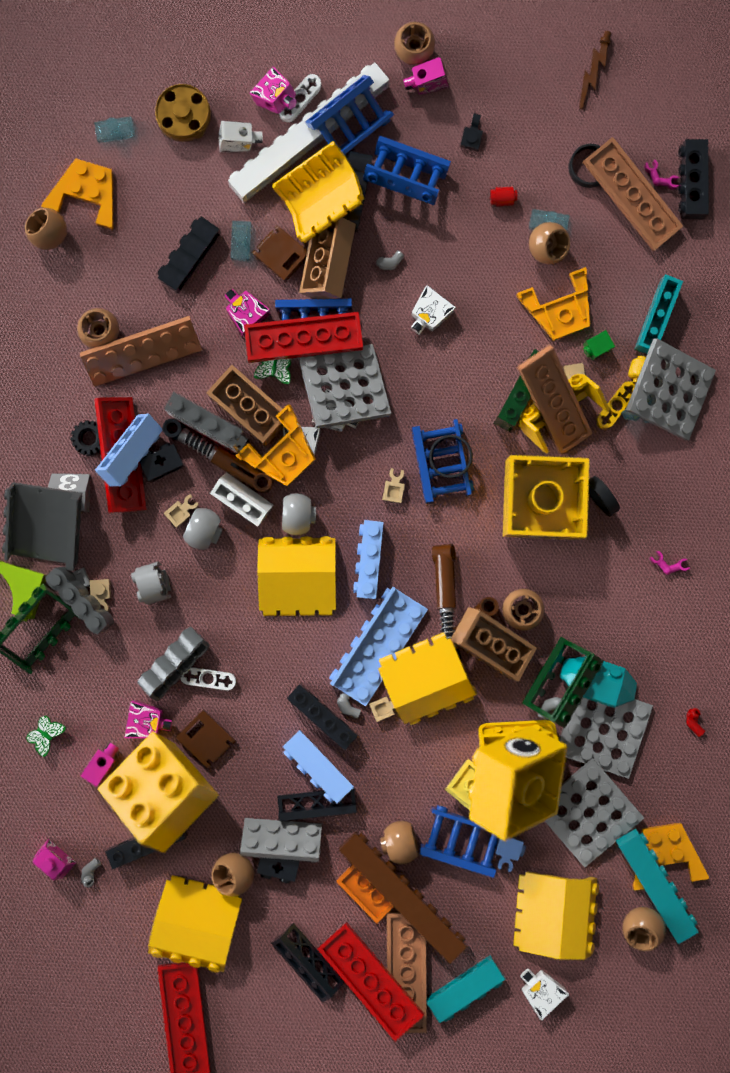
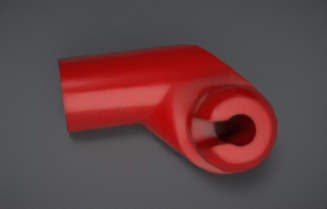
M693 708L687 712L686 725L700 737L705 732L698 724V718L701 713L699 709Z

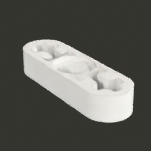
M308 75L294 90L296 95L303 94L306 99L302 103H296V106L291 109L292 115L287 114L285 116L283 110L280 113L283 121L292 122L320 91L321 80L317 75ZM315 81L316 87L311 86L308 94L306 90L309 88V82L313 83Z
M194 667L183 673L180 678L187 685L220 690H231L236 685V677L232 673ZM190 670L192 675H198V671H200V683H196V678H191L190 681H187V677H184V674ZM206 673H210L214 677V681L211 684H206L203 681V676ZM217 674H220L219 679H226L229 676L233 683L226 687L224 682H218L219 686H216Z

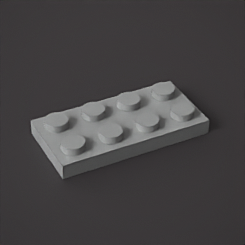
M245 818L240 856L319 862L322 824Z

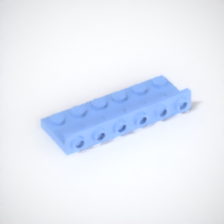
M392 587L391 590L389 588L385 590L382 595L384 599L382 604H376L371 612L374 615L370 622L368 620L365 621L360 629L363 631L360 638L357 636L354 638L350 645L353 649L349 654L345 652L340 660L342 666L339 670L335 669L329 677L332 680L330 683L332 686H335L365 707L383 680L378 670L381 667L379 659L392 654L394 660H396L395 652L404 648L428 610L395 587Z

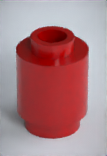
M513 186L495 187V190H490V203L496 207L514 206V202L518 201L517 190H514Z

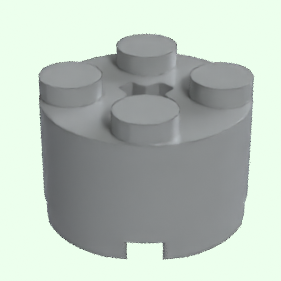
M160 561L136 568L135 572L131 573L134 584H137V598L140 603L144 602L146 605L171 598V594L168 595V591L171 590L166 570H161L159 567L162 565Z

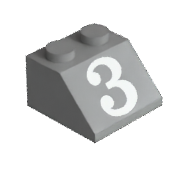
M51 474L48 488L82 493L81 512L90 511V474Z

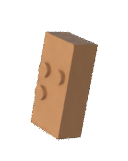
M341 218L335 223L332 221V225L321 233L316 232V236L309 241L299 293L312 299H338L342 297L356 226L355 223Z
M233 365L207 391V395L265 447L282 430L283 424L275 417L282 408Z
M468 607L451 638L456 646L503 676L518 682L537 649L482 611Z

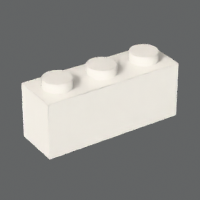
M227 472L218 480L210 493L256 526L261 524L273 507L272 503Z

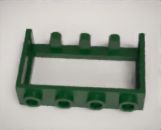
M534 349L529 358H531L540 351ZM521 374L493 423L508 432L516 425L531 397Z
M44 583L40 587H36L31 594V598L20 605L17 614L14 617L11 616L7 620L4 629L0 631V653L31 675L33 673L32 664L37 659L39 661L44 659L45 649L49 645L54 647L57 644L58 640L56 637L62 630L67 632L70 629L69 622L76 616L71 606L66 604L59 595L45 586ZM47 593L68 610L29 655L23 659L3 645V642Z
M560 637L522 704L565 728L576 708L580 705L586 691L590 688L597 672L600 671L604 660ZM569 646L587 657L553 715L533 703L538 695L541 697L545 695L546 691L543 689V686L547 679L553 680L555 678V673L552 671L557 662L562 664L565 661V657L562 654L565 648Z

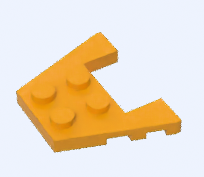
M75 158L41 207L51 208L60 212L65 195L100 205L101 207L95 222L96 225L113 230L112 169Z
M586 267L569 274L575 292L540 305L533 287L516 294L520 302L553 341L590 327Z
M290 404L286 405L275 416L289 432L270 451L261 457L249 443L235 455L238 459L246 461L249 465L260 469L286 486L290 485L316 460Z
M681 823L642 828L641 833L645 835L649 842L646 844L649 851L653 849L659 858L656 861L658 866L687 862L690 881L709 879ZM636 874L633 882L634 891L644 889Z

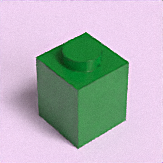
M605 330L587 340L583 344V351L593 361L610 352L616 346Z

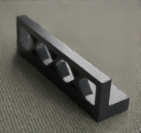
M354 787L349 791L351 792L352 803L344 804L339 801V804L333 805L334 801L327 806H324L319 801L326 793L324 790L278 795L279 821L357 813ZM304 797H310L315 802L311 807L305 808L300 804L301 800ZM282 799H291L296 804L290 810H283Z
M294 923L271 943L321 1002L332 998L344 984L343 979ZM291 931L297 936V943L292 942L287 937ZM302 947L308 948L310 957H305L302 954ZM315 962L321 963L323 972H318L315 969ZM328 976L333 977L337 982L334 988L328 984Z

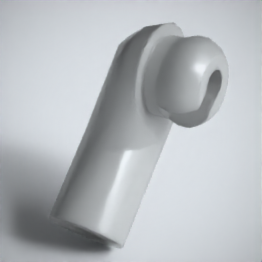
M397 250L392 258L379 257L376 264L382 270H393L405 256Z
M340 694L337 704L341 712L358 719L361 710L351 707L347 694Z
M558 697L547 699L544 701L541 709L550 713V711L556 710L561 699ZM538 713L539 717L545 720L547 719L546 717Z
M97 857L82 868L81 881L85 887L89 888L94 884V871L102 865Z

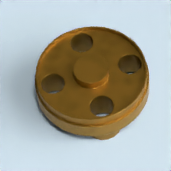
M176 84L164 90L159 96L156 103L155 116L164 135L176 141L186 142L199 139L204 135L210 123L211 110L208 100L199 89L188 84ZM172 96L175 97V100H174V101H172V102H168V101H167V99H168L169 97H172ZM196 99L202 100L199 104L193 103ZM166 123H173L170 128L164 127ZM193 125L200 126L197 130H191Z

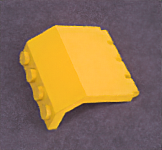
M334 141L272 184L273 189L283 199L293 216L297 238L304 243L315 237L316 232L321 233L331 226L332 221L335 223L347 215L348 210L351 212L362 204L361 201L364 200L356 173Z
M305 536L302 538L283 537L274 539L273 537H264L259 539L258 597L259 611H263V616H277V610H280V616H296V610H299L300 616H315V610H319V616L332 615V610H336V538L329 536L321 538Z
M444 632L431 637L434 644L432 646L428 639L413 645L415 653L412 652L410 647L395 652L396 661L392 654L379 659L381 667L378 670L393 706L404 724L409 722L410 725L420 722V718L427 715L430 718L439 714L438 710L445 708L447 711L456 707L457 702L463 700L464 703L475 699L474 696L477 694L475 686L471 685L452 639H447Z
M529 871L525 875L519 874L518 889H522L524 892H518L516 908L522 909V912L516 911L515 928L521 929V931H514L513 945L518 946L519 951L556 959L585 960L593 954L595 947L592 939L596 931L594 915H596L598 905L595 903L596 896L599 893L597 878L569 879Z
M172 875L170 881L166 880L153 923L148 953L155 958L165 957L175 963H181L182 961L189 963L192 967L199 968L202 966L212 972H224L242 898H239V896H225L211 884L207 885V889H203V882L189 879L188 885H185L186 878Z

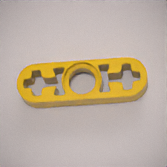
M631 381L623 383L607 403L610 408L609 412L614 415H611L608 419L610 424L606 423L603 425L601 416L604 418L609 414V412L603 409L596 418V424L600 429H609L623 413L632 394L629 393L624 399L620 396L626 391L624 387L628 388L630 386L632 388L631 392H633L635 383ZM615 400L620 401L622 404V408L619 411L612 408V402Z

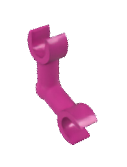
M654 159L652 162L654 168H650L646 162L644 169L647 173H650L654 186H668L671 190L678 188L679 185L671 183L672 180L677 181L678 176L660 178L657 172L658 162Z
M656 551V554L659 556L658 561L654 560L653 557H649L650 561L658 564L666 575L679 570L687 571L690 569V567L683 568L681 566V563L687 559H681L676 564L669 566L663 560V554L660 551Z

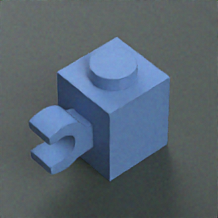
M512 837L504 841L498 838L494 852L501 856L497 864L499 869H501L503 863H508L507 870L511 872L513 864L510 859L519 861V857H523L526 846L523 845L522 839Z

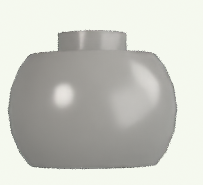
M296 493L285 496L283 498L282 530L291 535H302L310 531V524H315L316 506H311V499L303 494Z
M207 508L195 509L184 532V541L189 546L199 550L208 549L211 543L216 544L223 530L219 527L220 517Z

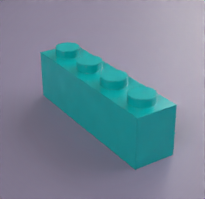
M666 274L662 277L634 350L648 354L653 339H662L683 284L682 280Z
M489 955L426 997V1002L439 1023L447 1022L454 1017V1013L457 1011L466 1010L475 999L480 1000L487 995L486 992L490 989L499 988L503 984L505 977L492 956Z

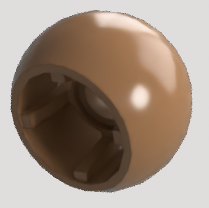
M420 22L404 24L398 30L394 39L397 56L409 65L425 63L432 56L435 49V38L431 29ZM416 45V46H418L419 48L416 49V50H413V49L410 48V46Z
M47 207L39 208L28 217L25 223V234L35 247L42 250H52L64 241L67 234V224L64 217L58 211Z
M545 222L538 225L532 231L529 238L530 253L537 261L543 264L560 262L567 255L570 248L569 233L562 225L555 222Z
M90 309L78 321L77 332L79 338L84 345L91 349L116 341L119 336L120 329L117 318L106 309ZM104 328L103 334L96 335L99 329Z
M529 589L514 590L506 597L502 607L506 622L512 628L520 631L531 630L538 626L545 612L540 596ZM522 596V601H519L515 603L514 606H512L514 600ZM528 598L533 601L536 610H533L530 603L526 602ZM521 604L527 607V612L524 615L518 613V606ZM511 610H513L514 615L519 618V621H516L514 619ZM531 613H535L532 620L525 623L524 618L529 617Z
M396 821L384 829L385 837L381 838V846L384 855H389L391 862L407 864L418 857V845L412 823Z
M239 853L223 855L216 861L212 869L213 884L225 896L235 897L242 895L250 888L254 880V869L251 862L245 856H240Z
M638 907L626 915L622 931L624 938L633 948L641 951H650L656 949L663 942L666 926L658 912L648 907Z

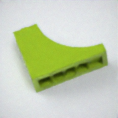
M0 561V574L6 579L12 592L13 607L11 614L16 615L20 605L31 598L33 590L46 583L45 577L47 575ZM39 602L23 621L27 622L28 619L35 618Z

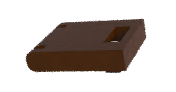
M276 225L274 229L278 233L276 234L271 230L256 247L260 253L255 250L251 253L286 283L306 261L308 250ZM296 254L298 260L286 270L283 266Z
M205 709L176 736L208 769L212 767L207 761L208 759L215 764L231 747L226 742L227 740L232 744L236 742ZM200 720L204 726L191 738L187 731Z

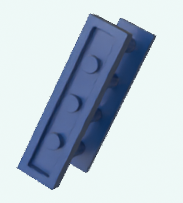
M363 75L307 119L305 123L308 128L319 130L328 144L332 141L336 143L325 126L326 120L330 117L334 118L348 139L339 147L344 155L347 156L346 153L373 131L380 126L388 124L394 113L387 110L382 111L370 92V86L374 81L370 76ZM359 94L364 95L377 116L370 123L367 122L355 103V97ZM345 105L349 106L363 128L355 135L340 114V109Z
M379 136L375 149V155H378L374 166L366 165L363 180L435 205L439 189H436L435 186L439 178L445 180L451 161ZM385 158L396 162L392 172L381 169ZM403 165L414 168L410 179L399 175ZM421 171L432 175L428 185L417 182Z
M352 299L275 300L276 312L282 314V320H289L291 311H299L301 318H307L310 311H318L320 316L327 315L329 311H337V313L343 314L348 313V310H352Z
M454 419L452 422L453 427L427 432L420 430V426L412 427L411 429L425 504L433 503V498H436L437 495L465 490L467 497L471 495V491H474L472 479L469 480L468 472L462 475L464 483L438 488L431 487L430 479L440 476V474L434 469L427 468L426 461L429 460L430 450L424 449L423 442L426 439L453 434L461 437L463 435V427L461 423L458 424V419ZM456 439V446L434 450L433 457L455 453L459 455L460 464L437 468L442 474L462 472L466 468L461 440Z
M437 805V808L432 807L431 812L437 815L429 841L425 845L420 844L419 855L494 878L496 869L492 866L493 863L491 861L499 837L492 833L484 860H481V862L474 861L473 853L480 830L485 828L467 817L448 812V808ZM446 817L455 820L447 848H444L443 851L436 849V841L443 819ZM462 823L472 825L474 827L466 853L463 856L455 855L454 849Z

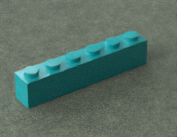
M634 829L616 840L618 846L677 943L680 944L699 933L695 927L698 923L692 914L688 915L685 911L688 909L683 898L678 899L676 893L679 891L673 882L669 883L665 878L669 876L663 865L659 867L656 863L659 860L653 849L649 851L646 844L649 842L643 833L639 834Z

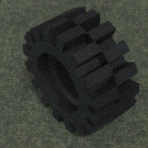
M85 420V422H79L78 426L75 425V430L71 432L72 437H70L75 450L86 456L100 454L97 423ZM88 431H92L96 435L95 443L90 446L85 445L82 441L83 434Z

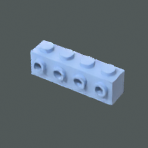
M149 413L137 415L95 471L109 486H122L125 484L129 474L138 467V462L148 454V449L159 439V435L163 431L160 425Z
M364 520V524H360L359 536H363L362 544L358 543L357 555H361L360 563L356 562L355 574H359L358 582L354 581L353 593H357L358 598L376 599L383 522Z
M300 730L283 746L285 749L283 753L290 760L295 759L299 763L296 767L304 775L308 773L312 777L311 783L317 789L321 787L326 792L324 796L331 803L334 801L338 803L354 787Z

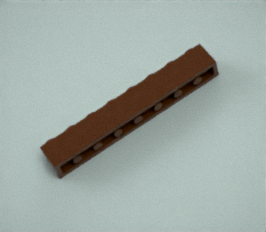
M355 831L339 847V851L451 964L467 948L464 942L466 938L459 931L455 932L451 928L452 924L446 917L441 918L437 914L438 909L431 902L427 904L423 900L424 895L417 888L413 890L409 886L411 882L403 874L400 876L395 871L397 869L390 860L386 862L381 857L383 853L376 846L372 848L368 844L369 839L362 832L358 834Z

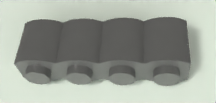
M64 566L54 568L45 577L48 585L55 591H58L60 598L71 606L77 617L84 620L85 625L91 632L95 634L103 633L115 623L112 615L105 609H102L101 604L94 596L89 595L87 588L76 580L72 571L65 570L66 567Z
M190 626L182 631L177 641L168 646L164 655L154 661L151 669L144 672L137 683L150 698L155 701L160 700L165 696L170 687L180 680L183 673L188 671L196 660L208 650L210 644Z

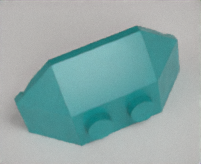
M587 656L569 658L563 662L560 678L568 686H570ZM604 661L583 698L615 708L634 701L637 682L626 668Z

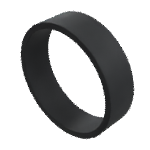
M585 144L577 148L572 154L569 161V174L576 184L585 188H593L600 185L598 181L586 182L581 180L575 174L572 166L573 158L577 153L587 149L596 151L601 147L600 145Z
M446 435L436 440L432 445L429 458L431 466L438 474L447 478H457L464 475L471 467L473 452L470 445L463 438L456 435ZM448 438H456L463 441L469 449L470 458L468 465L462 472L456 475L442 474L435 467L433 461V453L436 446Z
M593 476L588 480V493L607 516L611 517L620 510L618 501L602 480L597 476Z

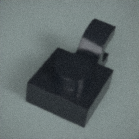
M474 113L471 127H464L460 147L475 151L479 150L483 133L482 130H478L481 115Z

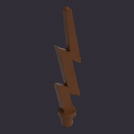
M605 31L603 37L600 38V54L593 47L590 75L586 70L584 72L579 105L580 110L584 108L589 84L596 91L599 62L606 67L607 50L611 43L610 38L612 35L610 31Z

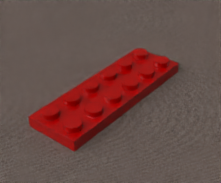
M359 312L244 325L248 363L363 350Z
M101 397L94 399L102 460L135 419L132 397ZM138 462V467L129 474L127 482L122 486H109L105 482L108 513L147 510L140 462Z
M347 922L317 948L394 1041L400 1038L425 1015Z
M186 962L158 965L170 1073H211L198 968L192 967Z

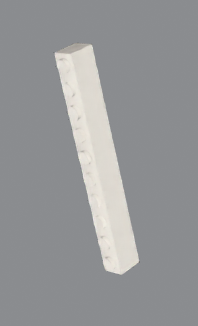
M375 62L371 66H365L357 77L350 78L345 87L334 91L330 99L327 101L323 100L314 112H308L299 124H293L284 136H278L274 140V144L269 148H263L259 152L258 157L254 160H248L243 169L235 171L230 175L229 185L243 203L325 139L319 130L308 128L305 123L307 119L363 75L370 76L374 81L370 86V92L374 98L389 87V78ZM363 94L355 97V103L360 110L368 104ZM345 105L340 109V114L345 122L354 115L349 106ZM330 117L325 121V126L330 133L339 127L334 118Z

